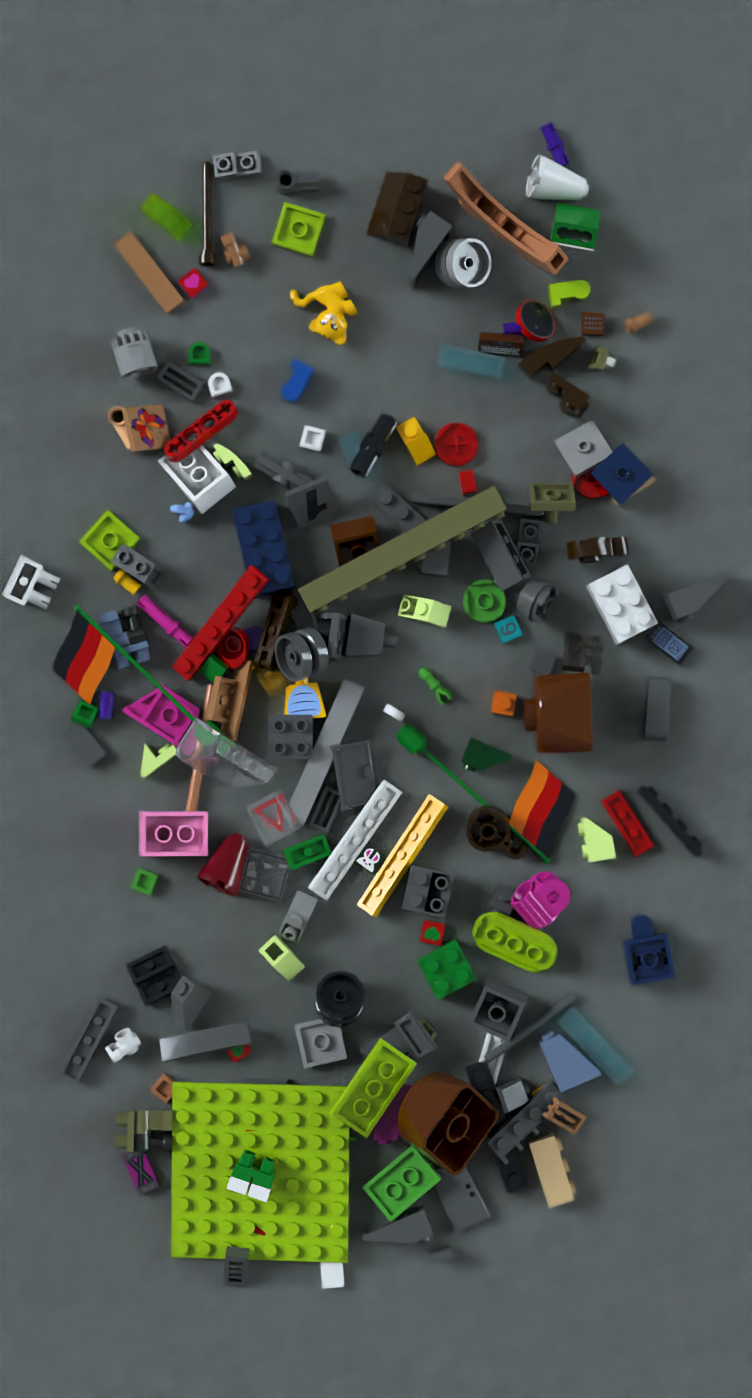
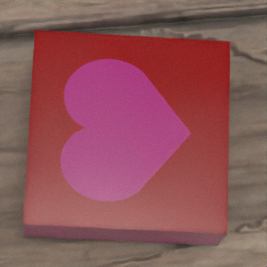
M195 267L178 280V283L191 299L209 286Z

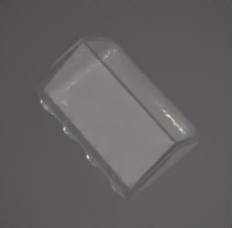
M197 717L176 748V757L228 789L266 784L277 771V768Z

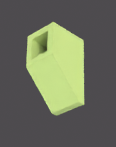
M403 594L398 616L446 628L451 606L435 600Z
M580 818L581 823H578L579 836L584 837L585 845H581L583 858H587L588 862L616 858L612 836L588 818Z
M277 934L258 950L288 981L305 967Z

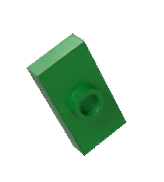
M325 834L282 850L290 870L332 854Z

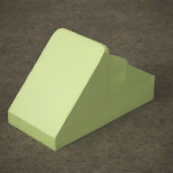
M145 744L141 767L142 778L148 777L180 753L177 746L172 745L170 747L169 744L165 745L158 751L160 755L157 757L148 744Z

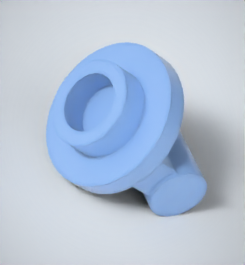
M187 502L185 505L176 504L170 507L172 513L180 514L179 522L181 523L190 521L194 514V509L190 502Z

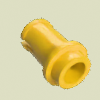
M122 569L113 577L115 584L119 583L131 595H134L142 586V584L138 583Z

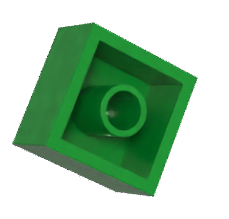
M455 938L416 959L437 1000L477 980Z

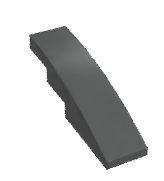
M246 1021L159 1039L162 1061L168 1062L184 1057L216 1053L252 1044L249 1022Z

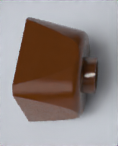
M589 672L536 675L533 678L532 698L523 699V718L525 732H533L534 745L538 754L593 751Z
M433 1072L418 1080L405 1095L398 1113V1131L401 1138L409 1145L455 1176L462 1172L498 1120L499 1111L469 1083L445 1072Z

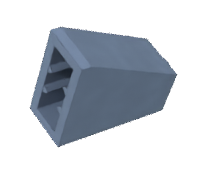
M550 1031L541 1036L542 1039L538 1042L560 1092L601 1076L599 1069L559 1032L554 1034V1031Z

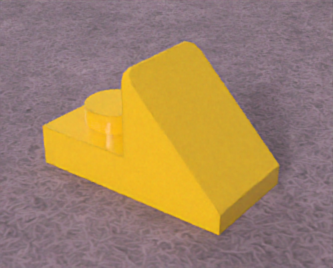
M415 416L395 428L417 466L436 456L427 434L423 432Z

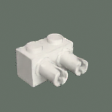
M21 555L2 594L4 597L25 606V603L30 602L46 610L48 605L41 601L49 603L51 597L33 590L34 585L39 582L55 590L57 585L51 581L59 583L60 577L44 571L41 563Z

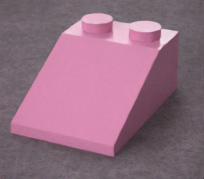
M139 811V855L208 856V811Z

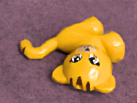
M341 281L331 285L320 286L315 291L308 293L304 299L299 298L297 290H291L290 299L297 307L305 308L314 300L327 307V310L321 312L309 324L308 328L312 332L319 333L320 336L332 340L340 346L346 342L348 324L344 315L355 316L358 314V311L351 299L344 300L349 295Z

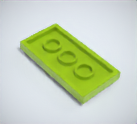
M380 1038L329 1113L367 1138L417 1063Z

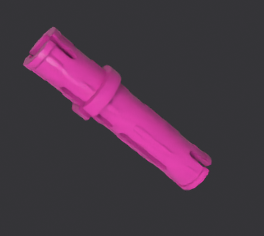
M146 594L137 602V606L167 631L166 634L169 637L172 636L184 648H187L194 639L193 636L180 626L181 623L172 619Z

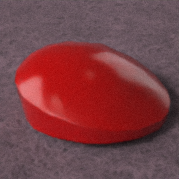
M233 626L217 646L218 658L229 666L230 669L242 666L247 660L250 647L248 635L242 628Z

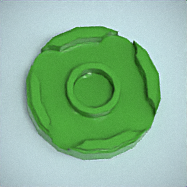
M481 579L473 582L463 596L465 612L471 619L479 623L495 621L503 614L506 608L507 598L505 591H501L492 580Z

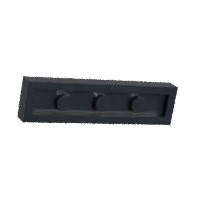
M645 785L636 790L694 857L698 858L703 853L700 848L703 846L702 843L695 836L690 837L687 834V826L680 819L676 821L671 815L673 810L665 802L661 804L658 801V793L651 786L647 788Z

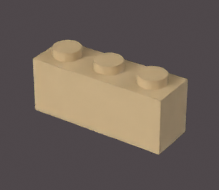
M550 1133L528 1140L548 1207L551 1208L574 1201L573 1194L577 1192L573 1180L568 1181L566 1172H569L570 1169L566 1158L562 1159L559 1152L563 1150L560 1138H555L554 1134Z

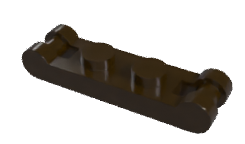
M282 592L274 593L254 658V666L256 668H266L269 671H276L278 669L274 651L275 642L279 636L284 635L292 609L297 605L298 601L295 595H285Z

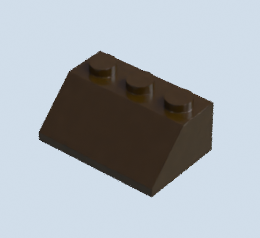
M386 172L366 235L408 248L428 187V179L405 172Z

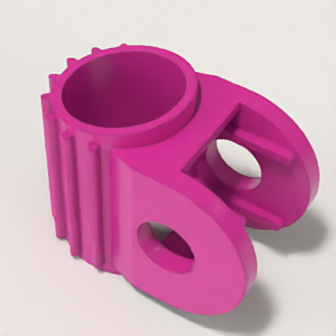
M542 871L517 887L510 899V904L529 926L537 930L551 924L558 914L567 907L570 901V890L555 874Z

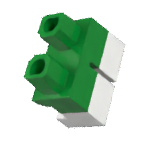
M245 1149L235 1164L226 1189L246 1195L251 1178L253 1177L248 1196L267 1202L276 1174L274 1170L276 1160L264 1156L261 1166L254 1164L253 1161L256 1153Z

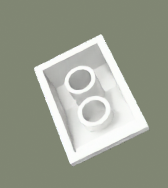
M193 434L187 439L190 442L196 440ZM203 445L179 462H171L167 455L158 460L159 464L201 514L236 487L229 474Z

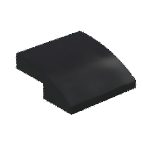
M166 945L126 964L132 981L136 985L146 1007L170 996L181 979L180 972Z

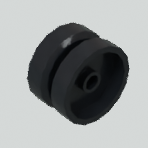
M344 971L329 973L321 979L317 986L315 1008L317 1015L324 1023L332 1027L342 1028L350 1026L358 1020L363 1011L365 997L361 981L355 975Z

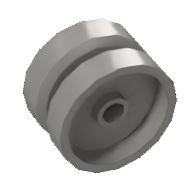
M476 238L449 239L443 242L435 256L437 276L443 284L449 287H477L483 284L489 277L492 268V258L489 249L482 241Z

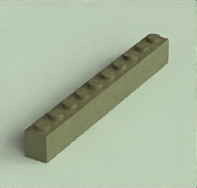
M494 485L302 586L298 591L309 612L315 611L316 614H319L329 609L327 605L335 601L338 604L348 599L347 594L355 591L357 594L367 589L366 584L374 580L376 584L386 579V574L393 570L397 573L407 568L405 564L413 560L416 563L426 558L425 553L433 549L435 553L445 548L447 541L452 539L456 542L466 537L464 534L466 531L472 529L475 532L485 527L484 522L492 518L494 522L504 517V512L507 508Z

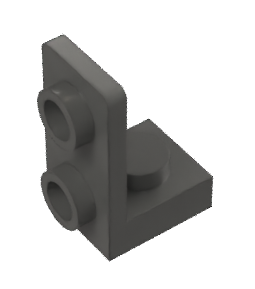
M124 544L120 546L111 560L113 564L152 589H155L166 572Z

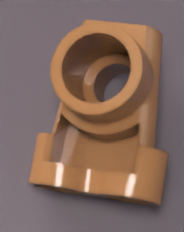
M234 232L220 237L223 246L226 248L224 257L228 265L232 264L234 268L244 264L243 261L250 259L244 242L237 245Z

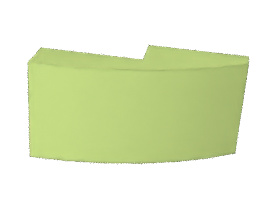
M218 443L213 445L216 450L213 452V455L219 464L223 462L227 467L234 463L235 465L232 466V469L238 478L242 476L245 481L253 477L246 465L233 452Z

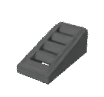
M227 1246L224 1285L246 1288L249 1248Z

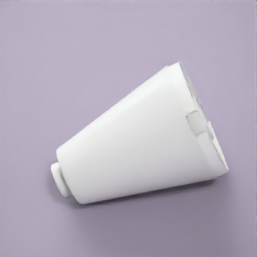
M537 155L531 166V169H533L532 175L528 176L526 196L528 198L580 201L583 197L587 196L589 185L585 178L544 155Z

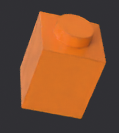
M495 690L490 713L512 717L517 694Z

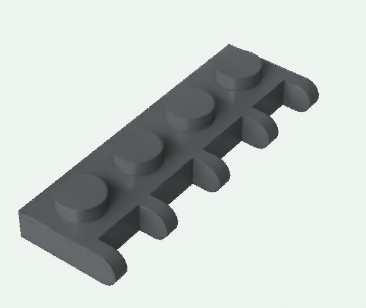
M548 1081L528 1100L529 1102L517 1110L485 1141L505 1165L509 1163L505 1155L514 1147L521 1151L523 1147L519 1142L532 1131L536 1136L540 1133L535 1127L545 1118L542 1114L544 1111L546 1113L549 1111L548 1105L554 1104L552 1101L554 1097L570 1105L568 1100L551 1081Z

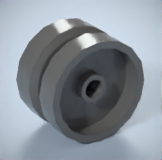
M307 627L279 636L275 642L274 651L278 668L289 681L297 682L324 673L327 669L329 661L328 650L324 639L314 628Z

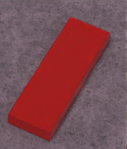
M620 790L600 801L635 857L640 856L655 846Z

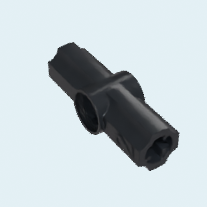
M384 413L380 414L371 431L362 440L359 446L360 450L349 467L351 472L357 477L366 478L375 461L380 458L386 449L387 441L398 424L392 416Z

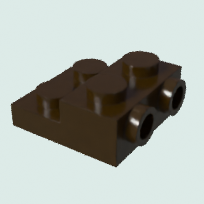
M551 373L545 384V387L548 388L547 392L556 398L558 396L562 397L558 405L561 407L560 411L569 417L573 415L581 418L590 405L587 402L589 395L556 373Z

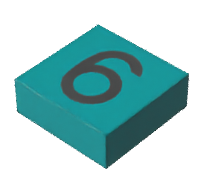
M514 615L494 623L502 644L523 635Z

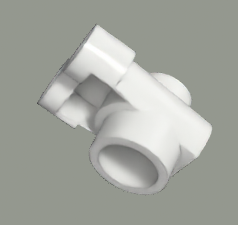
M125 1028L115 1035L114 1038L117 1042L111 1043L105 1047V1050L112 1061L116 1063L124 1055H132L137 1052L138 1046L142 1043L135 1032H132L130 1028Z

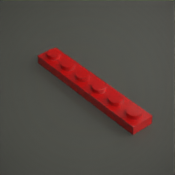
M250 565L176 660L172 668L185 680L191 681L270 579L254 565Z

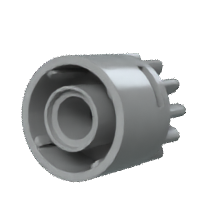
M136 327L127 328L117 333L118 337H114L110 341L122 379L146 375L158 368L146 330H137Z

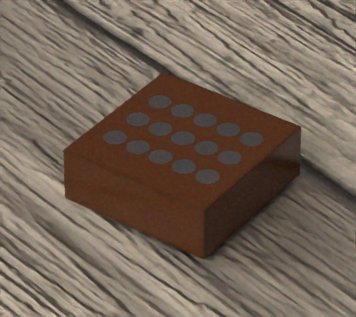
M582 312L581 335L603 336L604 313Z

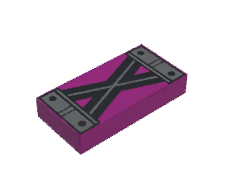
M145 1151L126 1152L121 1155L139 1196L160 1187L158 1178Z

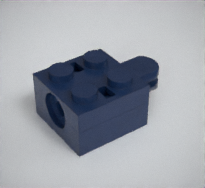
M644 914L634 916L631 920L633 937L621 939L629 983L631 985H638L676 978L668 933H654L652 920L649 916Z

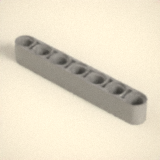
M344 679L314 746L313 758L308 760L283 818L301 826L305 825L333 761V753L330 746L341 743L365 687Z

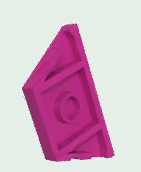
M162 685L167 692L199 721L200 708ZM158 688L123 708L122 712L192 757L195 756L197 738L194 735L197 732L194 729L197 726Z

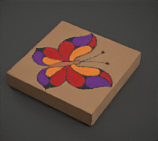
M163 404L122 409L132 453L165 448V445L171 439Z

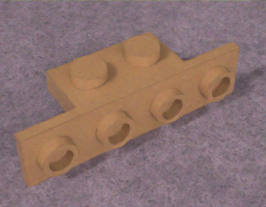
M246 660L242 666L234 669L232 679L215 676L206 719L222 722L221 731L227 739L223 743L224 746L233 748L236 746L252 674L253 661Z

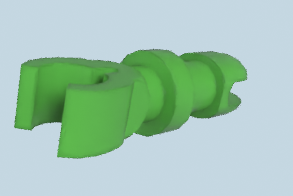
M427 667L421 668L418 672L419 677L429 684L431 691H435L437 700L442 705L447 704L448 701L444 699L443 695H446L448 700L453 698L452 692L442 687L440 680H436Z

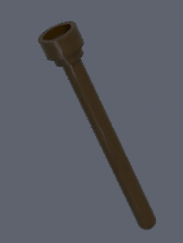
M205 161L202 164L203 250L199 255V265L208 267L216 265V255L212 250L211 163Z

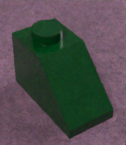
M470 738L460 762L464 764V769L475 773L476 769L481 771L510 760L512 755L474 738Z

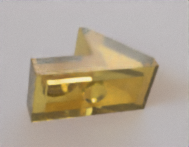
M255 666L252 668V671L270 698L289 686L279 669L269 671L266 668L260 669Z

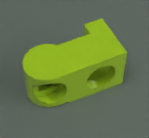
M574 280L549 284L548 294L551 310L560 309L561 302L572 300L576 302L585 301L590 293L588 282L585 280Z

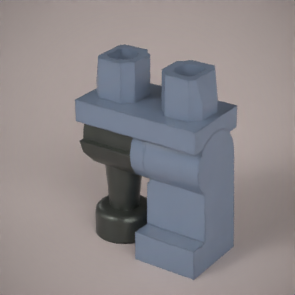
M131 606L121 610L123 618H128L130 628L128 631H124L119 612L116 610L97 616L101 628L129 655L135 653L138 664L150 661L148 650L151 649L150 643L136 617L140 614L138 606ZM115 649L112 659L117 668L121 670L130 667L129 660Z

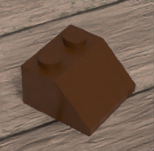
M373 515L330 525L339 567L380 546Z

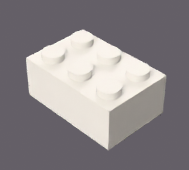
M628 564L586 586L616 645L658 624Z

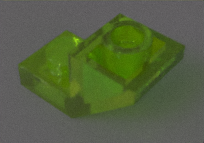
M153 192L139 208L152 223L162 226L176 241H180L192 226L179 210Z

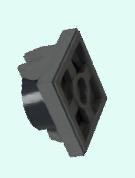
M322 612L316 631L320 633L325 641L328 658L345 661L351 618L341 613Z

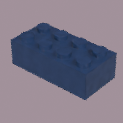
M272 500L233 509L232 513L245 570L250 565H254L270 579L256 597L294 589V579L276 501Z

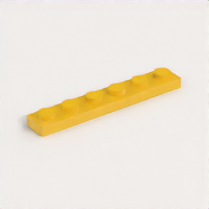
M430 794L427 796L357 903L359 907L375 918L377 917L446 812L447 805Z

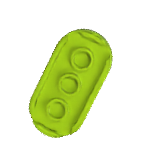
M498 912L485 913L475 921L472 935L477 946L484 952L534 973L544 969L548 970L554 965L558 952L557 945L548 934Z

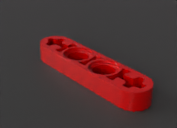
M231 400L221 401L170 440L164 448L168 459L171 462L183 460L235 420L238 410L234 402ZM208 421H215L213 427L205 428V424ZM190 435H198L196 440L191 442L187 441Z

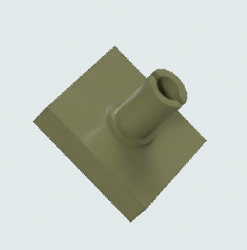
M529 483L531 511H545L544 522L549 524L557 523L558 511H576L573 483Z

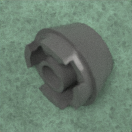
M531 580L521 589L517 608L530 622L540 624L541 619L546 620L555 607L552 605L553 598L558 596L559 591L550 582Z

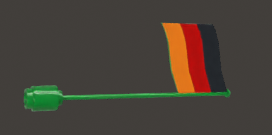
M75 605L74 611L76 614L70 632L56 655L53 671L79 696L92 705L96 689L109 669L115 649H117L197 726L194 729L197 732L194 736L204 746L216 752L227 739L210 720L207 723L204 720L199 722L90 618L80 608L81 605Z
M405 723L396 733L397 742L412 755L423 752L483 806L488 805L425 749L427 747L425 743L427 738L413 725L409 726ZM535 759L530 778L514 805L509 820L510 830L544 859L545 864H549L551 862L549 854L555 837L571 810L575 794Z

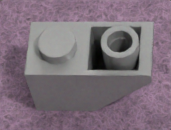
M298 890L278 935L298 944L318 899Z

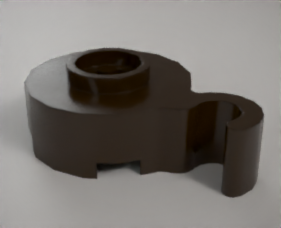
M595 537L581 540L579 543H577V540L566 542L568 561H579L580 564L599 562L603 557L629 555L627 537Z
M484 805L476 808L469 815L466 834L469 843L475 849L481 852L505 849L506 855L515 860L525 855L526 843L522 842L521 846L517 849L511 847L513 836L510 833V821L502 809ZM491 826L493 831L488 830V832L484 831V827Z

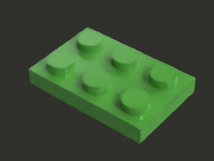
M410 1146L362 1188L391 1222L442 1178L422 1153Z

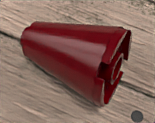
M239 833L229 834L198 873L197 880L208 887L211 885L218 892L235 897L239 892L249 845L246 842L247 838Z

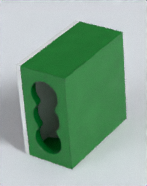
M557 203L550 241L557 245L594 251L599 229L600 210Z

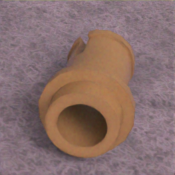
M649 311L634 318L628 317L627 321L624 322L625 330L628 334H636L637 330L652 325L653 318Z

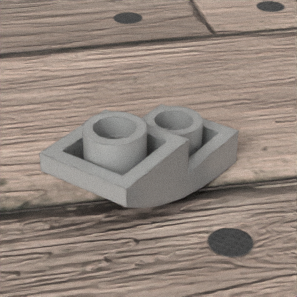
M257 150L240 154L231 152L213 156L215 178H234L262 174L260 152Z

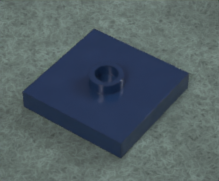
M624 443L590 473L620 506L653 476L651 471Z

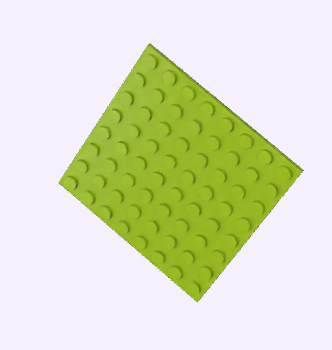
M173 1081L171 1257L225 1259L227 1246L249 1248L248 1260L348 1263L350 1127L329 1113L347 1086ZM245 1149L256 1153L253 1161L254 1164L261 1166L264 1156L276 1160L274 1169L276 1174L267 1202L248 1196L253 1177L251 1178L246 1195L226 1189L235 1164ZM255 1225L261 1230H263L266 1233V1235L263 1236L253 1233L255 1230Z

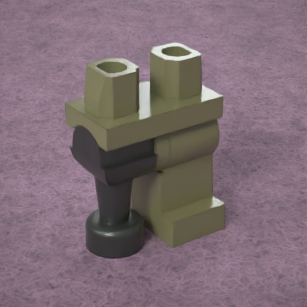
M129 1110L128 1113L116 1114V1126L127 1127V1135H115V1148L127 1149V1152H143L148 1148L163 1147L165 1152H172V1134H164L163 1138L151 1137V1130L172 1131L173 1110Z

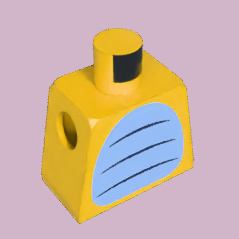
M308 678L295 682V685H286L284 715H312L313 719L326 718V711L318 683H309Z

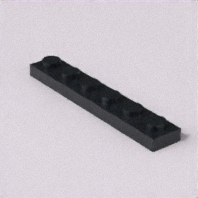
M484 1060L469 1065L465 1069L471 1086L499 1111L498 1120L488 1133V1137H490L507 1120L488 1063ZM516 1147L505 1155L509 1161L507 1165L494 1153L507 1193L529 1186Z

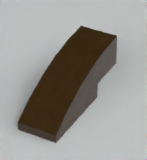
M580 336L551 343L527 356L519 362L518 367L529 380L545 366L552 372L585 343L586 338Z

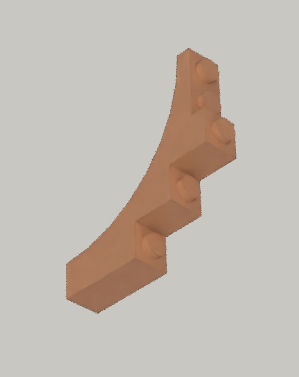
M456 162L444 176V181L459 198V204L467 214L485 223L495 237L512 245L521 258L554 276L569 260L560 246L531 229L501 205L479 184L463 164Z

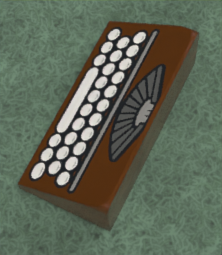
M491 332L479 333L478 353L521 356L523 335Z

